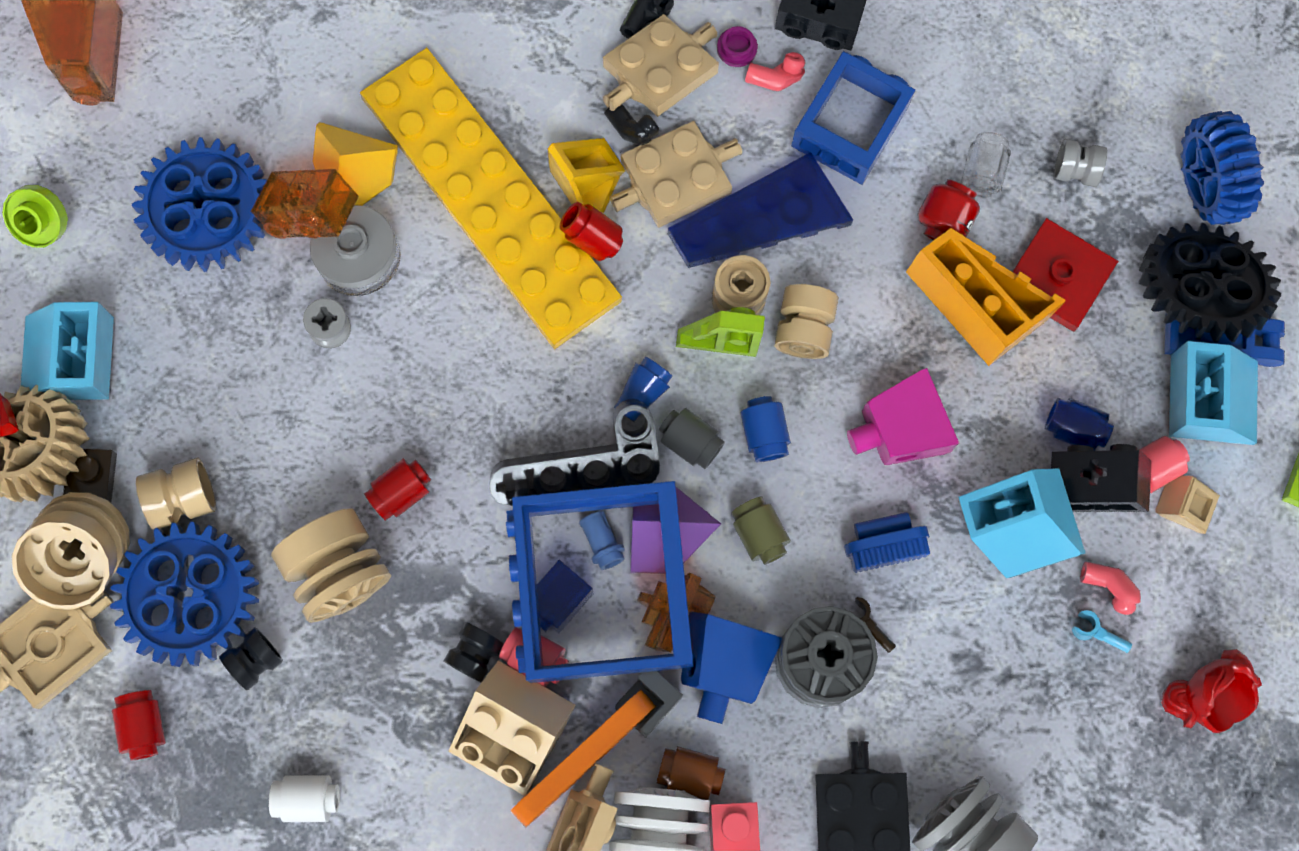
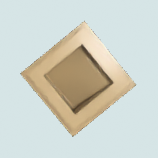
M1180 476L1164 486L1156 507V513L1200 534H1206L1220 495L1193 476Z

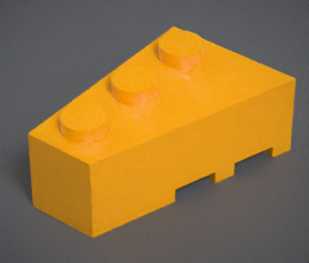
M950 228L920 250L906 273L985 363L990 366L1044 324L1066 300L1055 293L1052 297L1029 283L1030 277L1022 272L1016 275L997 263L995 255Z

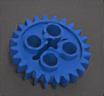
M199 137L194 149H191L187 142L182 140L180 153L176 154L172 149L166 147L165 152L168 159L165 162L154 157L151 159L156 170L154 173L149 171H142L140 173L147 182V186L140 185L134 187L135 192L143 200L133 202L132 207L138 214H141L133 219L140 230H144L140 234L141 238L146 244H152L151 249L158 257L165 254L164 258L172 266L181 260V265L186 271H190L195 261H197L203 272H207L210 261L215 260L221 269H225L226 256L230 255L235 261L240 262L241 257L238 250L241 247L252 252L255 250L249 239L252 236L258 238L265 237L258 224L271 223L269 214L263 209L272 207L273 202L270 196L266 195L271 190L270 185L266 179H261L265 174L259 165L253 166L254 161L248 152L240 156V151L236 144H231L225 151L224 145L218 138L215 139L211 148H208L203 138ZM226 178L232 179L228 187L216 189V185L221 180ZM181 181H190L184 190L174 191L176 185ZM240 201V203H239L238 205H231V204H235L236 202ZM226 217L233 218L231 224L226 228L216 229V225L221 219ZM185 219L190 220L187 228L178 232L174 231V227L178 222Z
M190 522L186 533H184L180 525L172 523L170 536L155 528V542L152 544L142 538L138 539V544L142 550L139 555L128 551L124 553L132 564L129 568L118 567L116 572L125 578L124 583L112 585L110 590L121 594L122 599L110 604V608L124 612V615L118 618L114 624L119 628H131L123 638L125 642L132 644L141 640L136 650L138 654L146 656L154 649L152 661L162 664L169 655L170 664L174 667H180L186 655L190 665L199 666L200 653H204L208 659L215 661L217 660L216 646L220 645L225 649L233 648L228 637L232 633L241 637L246 635L238 624L241 620L254 621L255 619L245 609L246 605L259 603V598L248 593V589L257 586L259 580L254 577L245 576L246 573L255 567L254 563L250 560L238 561L246 550L240 545L229 549L233 540L231 536L224 533L216 540V528L208 525L201 534L200 527L195 522ZM192 555L193 561L188 569L186 560L188 556ZM173 560L175 564L173 575L165 581H160L158 578L159 567L164 562ZM217 563L219 566L218 578L214 582L204 585L201 579L203 570L206 566ZM187 587L193 590L192 597H184L183 601L178 599V593L185 592ZM161 604H166L169 611L167 619L164 623L154 626L151 617L153 610ZM205 607H211L213 610L212 622L206 628L198 629L195 621L198 612ZM182 620L184 623V630L182 633L178 634L177 628Z

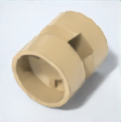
M746 255L733 256L725 260L717 269L711 299L715 313L729 311L735 307H743L754 310L755 315H761L771 284L769 272L764 264L756 258Z
M794 284L785 287L780 313L786 319L778 323L774 347L784 354L799 358L822 359L828 357L833 331L827 325L834 323L839 299L837 294L829 289L809 284Z
M199 458L173 465L171 473L168 474L163 469H158L136 477L139 503L147 523L153 530L155 528L161 529L171 526L172 523H179L183 514L193 519L216 510L212 485L207 471Z

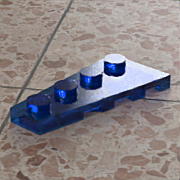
M810 152L669 227L667 234L686 266L691 268L740 255V252L776 246L778 242L801 237L802 239L818 235L819 231L835 227L837 229L845 228L852 225L853 218Z

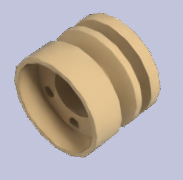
M70 492L56 497L41 510L32 524L17 540L12 553L13 574L25 593L36 602L54 609H76L90 604L105 590L113 574L124 560V553L130 545L129 527L121 512L106 499L91 493Z
M354 509L338 510L313 520L283 539L271 553L285 581L289 583L307 579L296 589L293 596L298 603H307L303 607L302 613L310 623L319 622L352 610L369 599L372 594L382 588L391 578V574L384 564L376 565L381 558L376 549L356 552L366 543L369 535Z

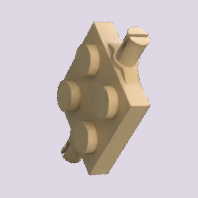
M663 14L603 56V67L619 83L617 88L603 96V101L607 108L610 106V110L614 111L628 99H633L644 104L658 117L718 73L719 62L707 53L702 46L717 37L715 27L707 22L694 33L688 34Z
M695 121L685 124L651 140V142L645 145H640L621 154V163L630 177L631 187L611 195L610 201L616 212H619L639 202L642 207L649 211L655 224L660 228L732 194V185L722 170V163L742 155V148L736 138L714 148L705 140Z
M104 590L93 602L76 609H54L31 599L0 623V693L8 686H12L21 691L33 708L41 709L112 652V649L97 632L96 624L93 618L114 602L109 597L110 595Z
M595 763V768L586 790L583 789L577 792L571 789L546 851H601L603 844L609 842L616 827V819L614 817L618 808L606 804L603 794L614 772L613 770Z

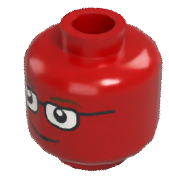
M947 179L945 184L933 185L917 215L921 224L927 227L923 234L935 240L952 228L967 237L980 212L979 203L975 200L977 193L965 185Z

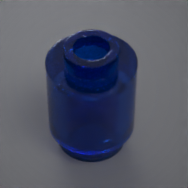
M1057 398L1049 412L1044 429L1053 432V437L1071 445L1090 446L1095 451L1098 446L1104 448L1107 445L1114 425L1108 422L1109 413L1072 398H1069L1067 401Z

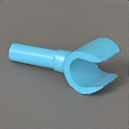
M1088 610L1079 612L1078 616L1090 621L1093 629L1090 632H1085L1073 626L1072 632L1076 638L1085 641L1094 637L1126 653L1131 650L1132 643L1101 627L1100 620L1094 612Z

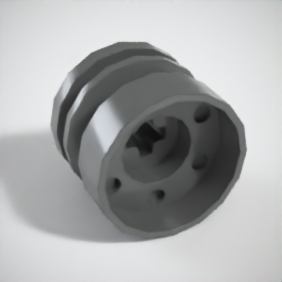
M834 606L813 608L799 616L782 636L780 647L775 656L777 677L785 691L802 704L816 708L837 706L863 691L874 676L878 659L875 638L866 623L851 611ZM826 645H830L831 653L838 654V659L832 662L829 667L825 666L824 658L817 657V652L824 649Z

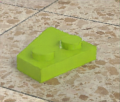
M743 307L731 308L729 311H719L678 329L676 347L756 357L763 335L765 316L755 315L754 310Z

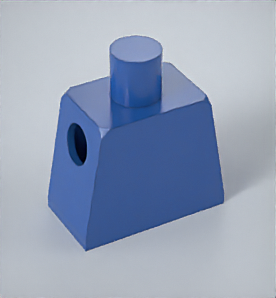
M689 612L694 667L682 668L681 683L703 690L697 717L723 724L729 699L753 704L756 701L780 647L782 637L710 614Z

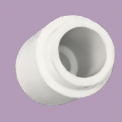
M329 775L284 776L283 780H274L271 784L269 811L272 818H281L282 822H328L331 813L338 812L340 803L339 785H332Z

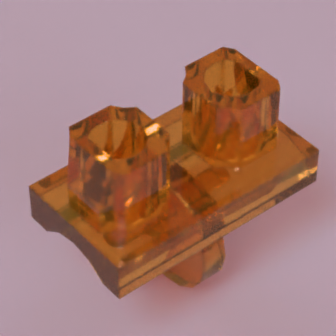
M687 573L685 575L688 611L708 614L716 598L715 595L699 585L702 578L692 573ZM658 581L653 595L640 592L636 601L647 607L641 622L652 627L645 646L655 651L671 653L673 651L667 584Z

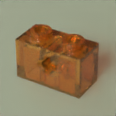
M336 169L271 172L251 212L263 224L264 230L275 238L308 237L316 239L318 237H339L359 196Z

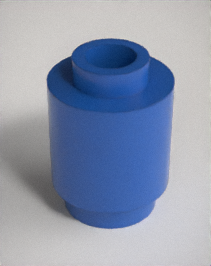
M771 396L758 397L747 401L748 408L742 410L740 415L748 451L754 454L755 462H767L788 456L787 445L791 444L782 403L773 402Z

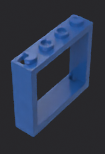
M675 481L512 497L513 510L506 511V529L508 537H515L516 555H509V571L511 582H519L520 595L519 600L512 601L514 626L515 628L522 627L523 645L516 646V659H518L519 673H525L528 682L538 683L694 667ZM659 504L673 654L543 666L532 517Z

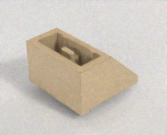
M498 660L476 689L448 752L526 796L559 740L576 705L539 683L528 682L525 675Z

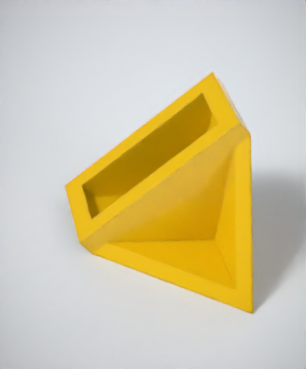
M318 122L315 131L313 165L328 214L346 206H363L389 187L394 180L398 145Z
M605 138L552 143L547 148L550 172L571 205L576 202H580L583 205L590 204L604 214L620 176L626 171Z

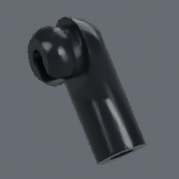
M635 0L620 27L621 34L629 39L642 30L644 24L655 21L663 14L668 16L674 6V0Z
M623 104L614 111H611L609 106L604 112L620 136L628 142L645 145L651 142V137L659 133V127L650 115H644L636 122Z

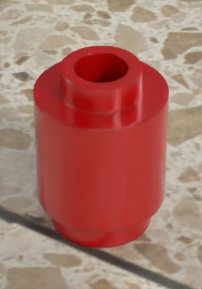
M580 202L572 204L560 221L559 228L565 233V239L597 261L614 257L622 247V227L590 204L583 205Z
M402 458L370 483L372 488L365 492L364 495L376 512L386 521L393 515L396 518L430 493L426 484L431 481V478L416 459L409 464Z
M143 690L115 697L116 708L112 710L119 754L129 753L131 761L158 755L157 747L164 745L166 741L158 700H153L152 691Z

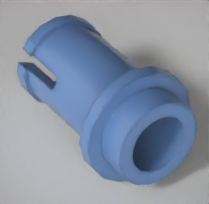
M605 511L592 513L579 521L580 527L583 528L594 553V556L591 558L593 564H598L601 570H606L624 561L625 558L622 553L625 551V548L622 544L618 545L606 519Z

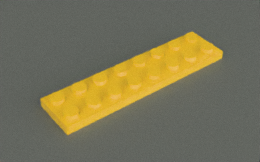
M427 47L360 92L361 98L554 350L622 302L620 293L591 256L565 239V233L559 228L561 218Z

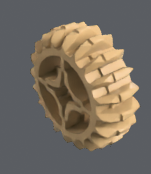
M35 385L31 391L29 387L20 386L16 394L4 393V397L11 404L19 431L0 437V497L4 496L13 502L18 501L20 503L24 500L38 502L41 494L53 496L56 484L68 486L66 476L69 472H79L75 462L77 458L87 456L80 445L90 439L86 432L83 431L88 423L80 415L81 410L78 409V406L67 399L62 393L50 389L43 393L38 391V385Z

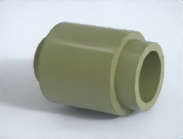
M762 496L751 499L732 511L735 519L733 526L752 561L761 559L763 564L766 565L787 554L785 546L791 540L771 504H766Z

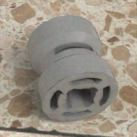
M1064 139L1057 155L1054 179L1067 182L1071 179H1078L1083 185L1097 187L1105 169L1107 147L1092 145L1087 148L1080 146L1078 141Z

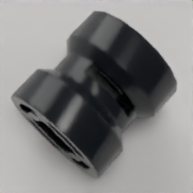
M465 622L459 632L460 641L457 647L449 650L443 662L482 683L488 673V662L491 657L498 656L504 643L480 628Z
M256 627L244 635L243 643L237 648L230 647L219 656L227 671L247 691L258 683L260 674L265 670H274L283 662L282 657L274 646Z

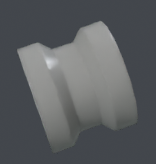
M322 298L315 300L308 305L304 312V327L317 345L332 349L341 346L350 336V320L343 307L333 299ZM325 316V320L322 322V324L318 325L317 323H320Z

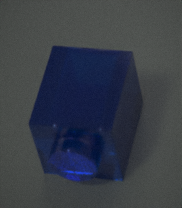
M560 559L537 584L540 629L546 633L552 627L559 634L594 595L593 588Z

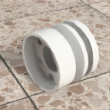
M640 787L627 792H615L614 804L634 806L633 817H614L616 825L630 828L632 833L631 839L610 841L609 851H705L699 847L686 844V834H698L708 831V824L689 823L688 811L709 813V800H701L685 791Z

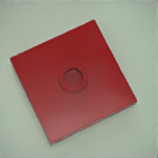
M1046 218L1012 272L1016 275L1019 272L1031 278L1029 283L1051 297L1055 293L1066 301L1050 318L1075 332L1119 261Z

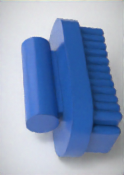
M908 512L854 523L857 540L844 545L846 557H850L855 573L858 571H868L869 569L873 570L874 568L878 569L890 564L894 565L895 563L919 560L930 554L927 541L930 536L927 526L912 528Z

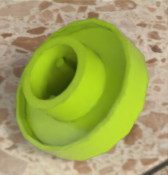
M37 184L24 185L10 193L3 203L2 215L5 225L12 236L22 244L33 248H44L60 239L67 229L68 218L64 205L58 196L45 187Z

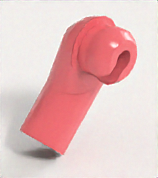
M791 52L785 55L783 63L773 69L750 63L745 82L773 91H782L801 80L805 73V59L801 54Z
M1084 562L1080 575L1081 583L1108 588L1115 596L1112 600L1115 611L1125 615L1134 613L1136 604L1141 602L1140 590L1125 572L1119 568Z

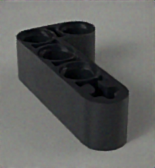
M637 399L622 401L616 407L613 413L616 444L500 461L493 467L490 474L489 490L491 496L500 504L512 506V497L650 484L654 482L660 472V461L655 423L649 408ZM631 411L643 413L645 416L643 426L636 431L625 430L621 426V421L625 414ZM644 454L651 459L650 466L645 472L633 473L627 468L629 459L634 455ZM594 460L604 462L608 466L606 474L600 479L588 478L584 474V468L589 462ZM550 466L560 468L565 473L563 481L557 485L545 484L540 478L545 468ZM528 469H533V484L535 487L533 489H528L529 480H525L527 479ZM512 473L513 480L518 481L515 483V490L507 491L505 484H498L503 482L504 474Z

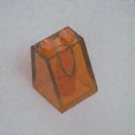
M21 0L46 66L71 99L77 103L89 106L98 105L100 102H114L123 12L116 0Z

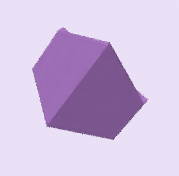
M676 487L684 563L721 523ZM659 504L633 507L631 573L666 574Z

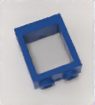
M843 51L795 129L791 147L863 185L906 113L916 89L910 87L903 78L893 74L888 75L876 69L866 58L859 55L852 56ZM842 78L894 105L868 151L815 123Z

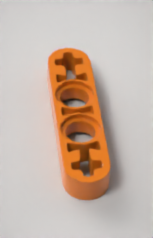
M642 689L638 691L511 809V812L525 828L528 827L588 772L595 763L602 759L656 708V705Z

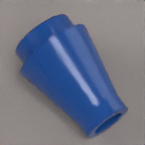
M645 356L640 364L635 362L620 399L614 408L616 409L622 401L628 399H637L649 407L670 388L667 384L673 376L659 364ZM631 411L624 416L635 422L642 413Z

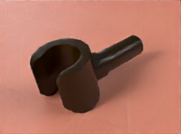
M856 597V604L865 612V615L860 619L866 623L875 640L890 653L896 645L870 618V604L865 599Z

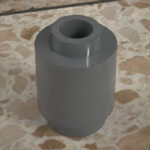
M684 408L680 413L675 410L671 411L659 428V431L664 434L661 443L693 467L698 464L703 469H706L725 444V441L718 437L719 431L687 408Z

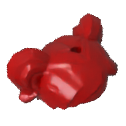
M1237 649L1224 650L1220 659H1216L1199 668L1189 681L1176 680L1169 683L1162 693L1161 704L1165 712L1182 719L1183 726L1191 729L1198 722L1213 733H1222L1230 729L1234 723L1246 719L1256 710L1259 702L1257 688L1262 686L1260 678L1254 673L1250 660Z

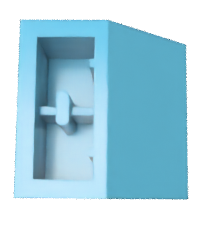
M54 302L25 317L21 386L29 387L31 391L35 385H38V391L45 393L50 389L62 393L69 400L109 399L114 317L99 302Z
M1187 341L1171 355L1169 437L1247 445L1257 444L1258 361L1232 345Z
M1059 468L1032 469L958 497L971 540L1006 578H1012L1086 554Z

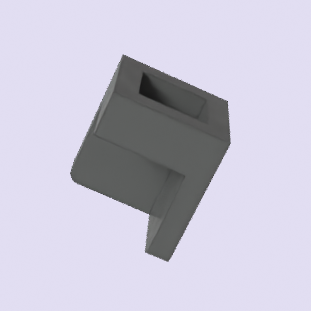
M658 671L642 672L637 682L615 705L617 711L642 689L656 705V708L635 727L645 738L683 697V694Z

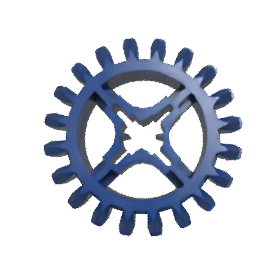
M1217 111L1192 119L1190 125L1186 126L1185 137L1181 141L1183 151L1180 153L1183 161L1181 170L1184 173V182L1187 186L1189 197L1193 201V208L1199 209L1202 220L1208 221L1211 225L1233 224L1251 217V214L1257 211L1258 202L1262 199L1260 187L1264 185V181L1261 178V170L1264 167L1260 164L1259 156L1261 152L1257 151L1255 145L1256 137L1250 134L1249 124L1243 123L1242 117L1239 114H1233L1232 111Z

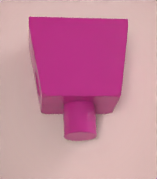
M927 368L920 370L869 400L862 410L866 424L847 431V438L855 455L877 448L884 465L951 453L959 444Z

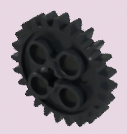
M1185 223L1181 232L1174 227H1170L1166 236L1158 234L1154 244L1150 243L1139 267L1142 275L1138 282L1140 285L1147 287L1143 298L1156 299L1151 310L1153 312L1164 310L1167 313L1163 321L1165 324L1176 320L1180 322V333L1185 332L1190 327L1194 329L1197 340H1200L1204 332L1210 333L1214 343H1218L1223 334L1231 342H1235L1240 333L1249 338L1255 329L1259 331L1263 329L1278 307L1276 303L1282 293L1276 289L1281 283V279L1271 276L1276 269L1275 265L1262 263L1267 255L1266 252L1253 253L1251 251L1255 242L1252 240L1244 244L1238 242L1239 232L1236 231L1228 237L1224 235L1223 226L1220 225L1216 228L1215 232H1209L1205 223H1201L1197 231L1190 224Z

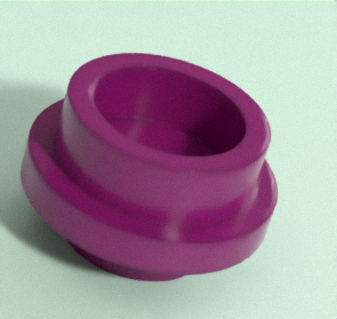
M731 27L724 31L718 39L717 53L720 59L729 66H746L754 60L757 54V40L744 27Z

